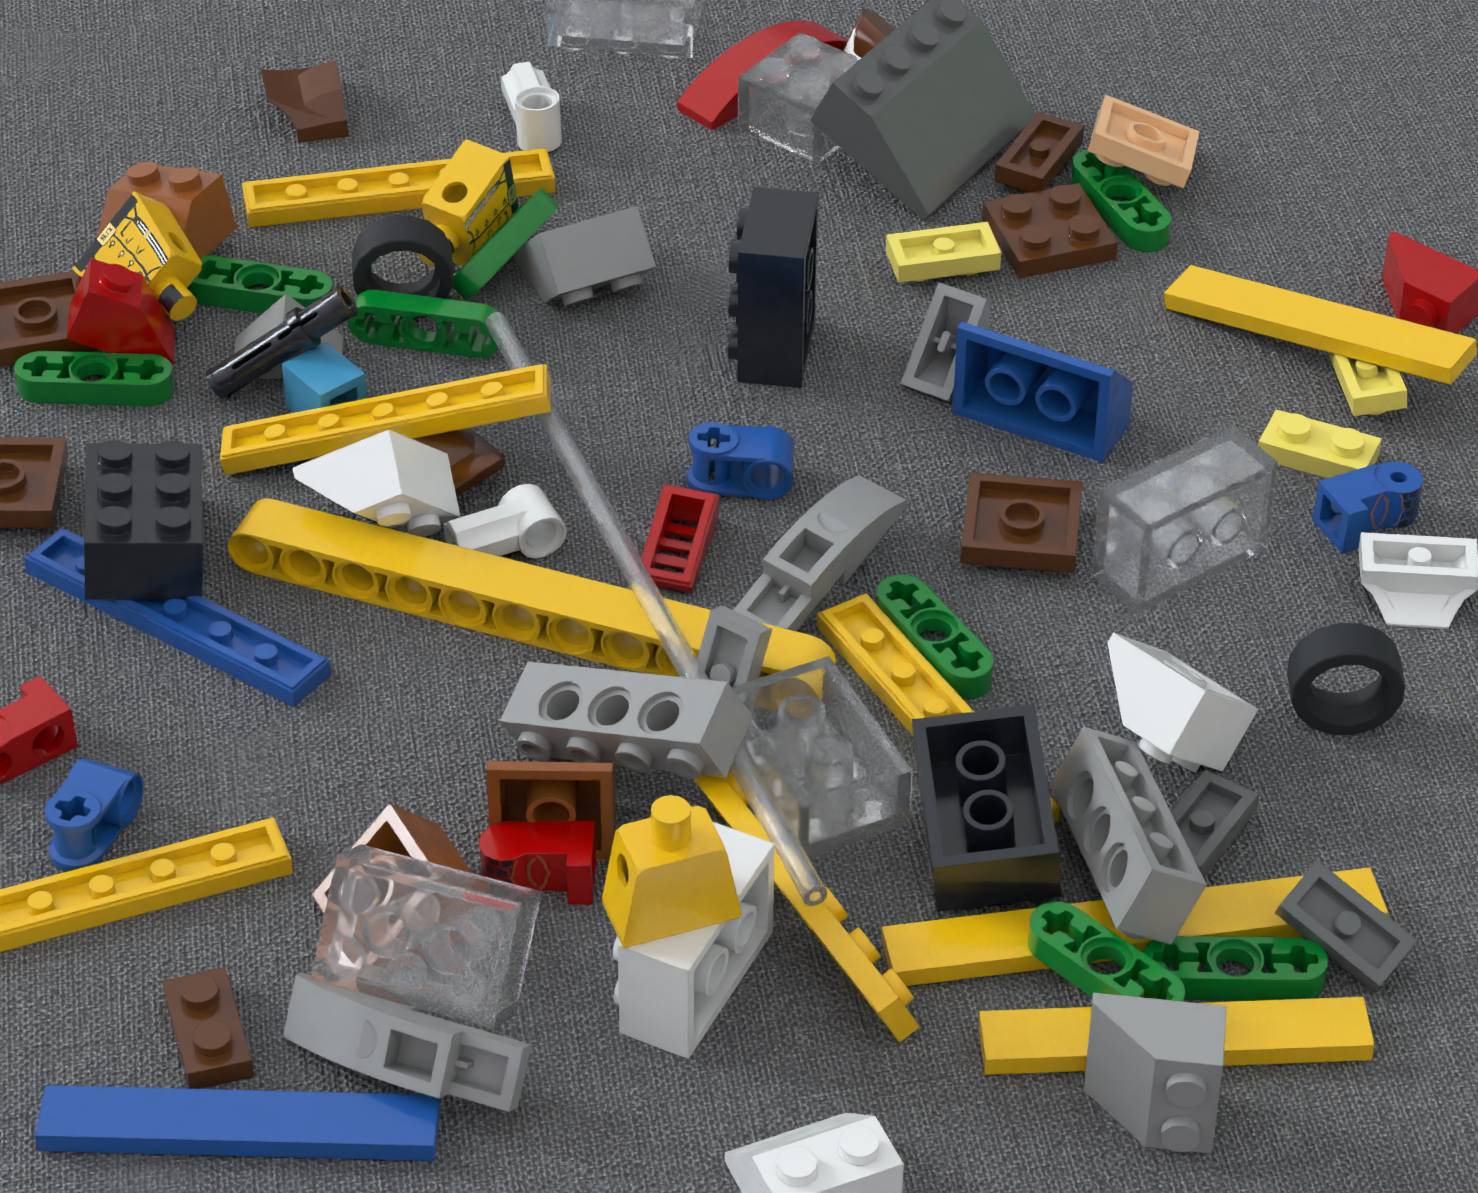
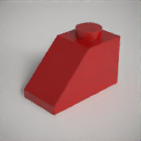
M1392 232L1388 236L1382 279L1395 317L1457 334L1478 315V270L1397 232Z
M91 258L69 305L66 339L109 353L160 355L168 359L173 366L175 328L143 274L131 271L119 264H108Z

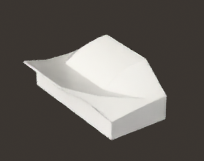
M1361 532L1358 549L1361 584L1373 595L1388 626L1447 629L1463 601L1478 590L1477 539Z

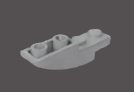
M860 475L845 481L815 503L781 537L763 558V574L733 611L757 622L797 631L836 581L845 585L907 507V500Z
M305 973L296 974L283 1037L342 1066L438 1099L449 1094L508 1112L518 1108L532 1044L418 1012V1005Z

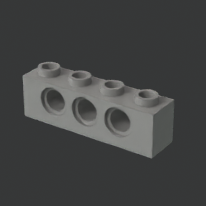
M528 661L503 712L500 723L514 738L518 750L535 760L546 761L552 757L582 763H615L639 773H645L649 769L671 771L685 778L696 779L700 775L727 777L753 715L729 683L724 681Z
M1083 727L1050 785L1116 929L1135 940L1149 938L1172 944L1207 884L1137 743Z

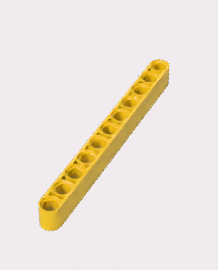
M264 498L257 500L234 531L227 544L228 553L232 560L242 569L254 574L637 673L692 678L711 611L686 603L275 499ZM761 623L771 628L772 633L752 702L792 713L810 711L815 707L835 668V653L822 639Z

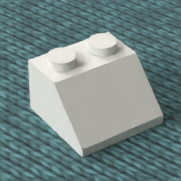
M386 430L293 467L295 479L349 511L377 521L381 526H390L409 534L425 537L440 531V524L461 517L448 454L391 430Z
M1113 632L1107 644L1122 723L1125 727L1142 737L1138 747L1166 764L1174 761L1193 772H1197L1200 765L1223 772L1258 709L1169 652Z
M843 1113L725 1152V1163L742 1193H902L904 1163L876 1116Z

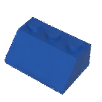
M965 322L959 324L956 338L953 414L1102 463L1105 461L1129 426L1133 390L1132 381L1115 370L972 324Z

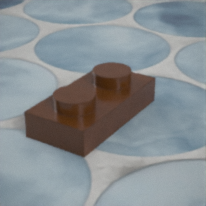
M1037 112L996 163L995 182L1015 187L1022 192L1046 190L1082 144L1084 125Z
M226 968L163 980L164 998L188 1088L202 1089L254 1077L251 1055Z

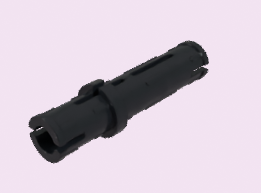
M337 285L332 291L306 308H294L286 314V321L255 341H252L220 364L206 370V378L210 387L219 398L227 400L232 394L271 371L304 348L307 350L314 349L321 344L322 336L348 319L358 315L355 301L344 287Z

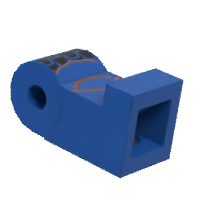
M1393 461L1379 465H1370L1320 480L1318 482L1312 520L1341 553L1359 548L1361 532L1369 533L1384 527L1402 528L1414 522L1419 507L1423 476L1414 466L1404 462Z

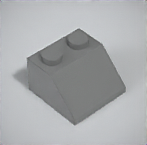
M637 206L541 232L524 243L513 255L515 262L544 303L562 298L564 307L593 299L594 294L592 290L610 285L613 293L637 287L643 284L641 276L656 267Z
M1093 993L1084 1091L1145 1147L1169 1149L1176 1152L1212 1154L1223 1071L1226 1006Z

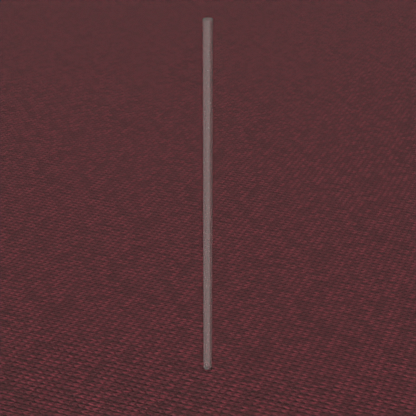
M501 312L488 316L486 327L510 370L533 366L506 316ZM551 398V412L536 414V417L679 677L709 680ZM742 741L730 769L770 842L774 843V849L802 900L808 906L818 905L827 897V890L745 743Z

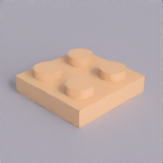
M1105 94L1097 114L1088 151L1096 154L1097 158L1107 165L1113 167H1123L1125 165L1144 173L1147 179L1158 185L1170 186L1173 184L1184 188L1192 169L1200 131Z

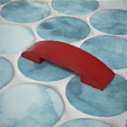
M789 21L760 30L735 44L712 62L679 98L677 110L708 129L714 130L748 110V93L804 62L818 70L841 57L847 39L812 21Z

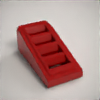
M663 485L636 574V583L692 594L718 522V494ZM672 521H684L698 524L697 528L684 525L673 524ZM669 534L694 540L693 543L669 539L666 536ZM661 549L689 554L688 559L660 554ZM658 564L684 569V573L680 574L654 568Z

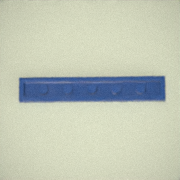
M63 527L24 557L26 573L292 707L299 704L331 675V662L329 659L201 596L187 597V600L178 598L170 600H85L84 538Z
M45 1085L35 1139L37 1151L435 1161L441 1106L440 1099L423 1094Z

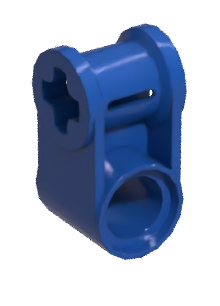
M706 422L695 426L690 431L688 444L693 452V464L686 473V482L690 489L718 494L719 496L752 497L763 500L778 499L791 489L793 483L794 444L790 435L781 428L773 426H735L718 422ZM713 438L716 439V448L710 447L711 439ZM709 471H715L714 480L712 481L709 480Z
M86 758L79 759L73 765L67 779L45 806L46 823L53 829L54 834L49 845L50 861L56 868L68 872L102 862L104 855L122 830L134 820L138 813L144 791L143 778L139 773Z

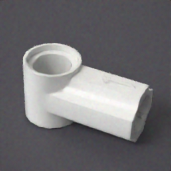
M530 62L513 64L511 70L501 77V88L516 125L517 145L522 150L547 148L548 152L553 151L562 143L559 94L556 90L549 87L543 70L534 68Z
M522 484L512 488L502 497L499 505L443 523L446 543L496 556H503L521 550L527 557L543 558L561 547L567 533L564 522L543 490L533 484Z

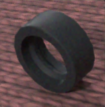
M401 215L389 216L373 222L358 235L352 249L354 291L357 296L367 290H380L447 299L454 284L452 245L440 228L422 218ZM393 251H411L422 254L434 263V270L427 277L416 282L397 284L383 280L373 273L371 264L380 256Z
M1336 623L1321 627L1302 638L1289 655L1287 676L1291 703L1297 717L1312 729L1331 735H1355L1370 731L1390 720L1403 703L1405 681L1401 657L1395 642L1380 629L1362 623ZM1343 665H1361L1376 670L1380 674L1374 682L1365 688L1349 693H1331L1316 688L1312 684L1314 679L1325 671Z

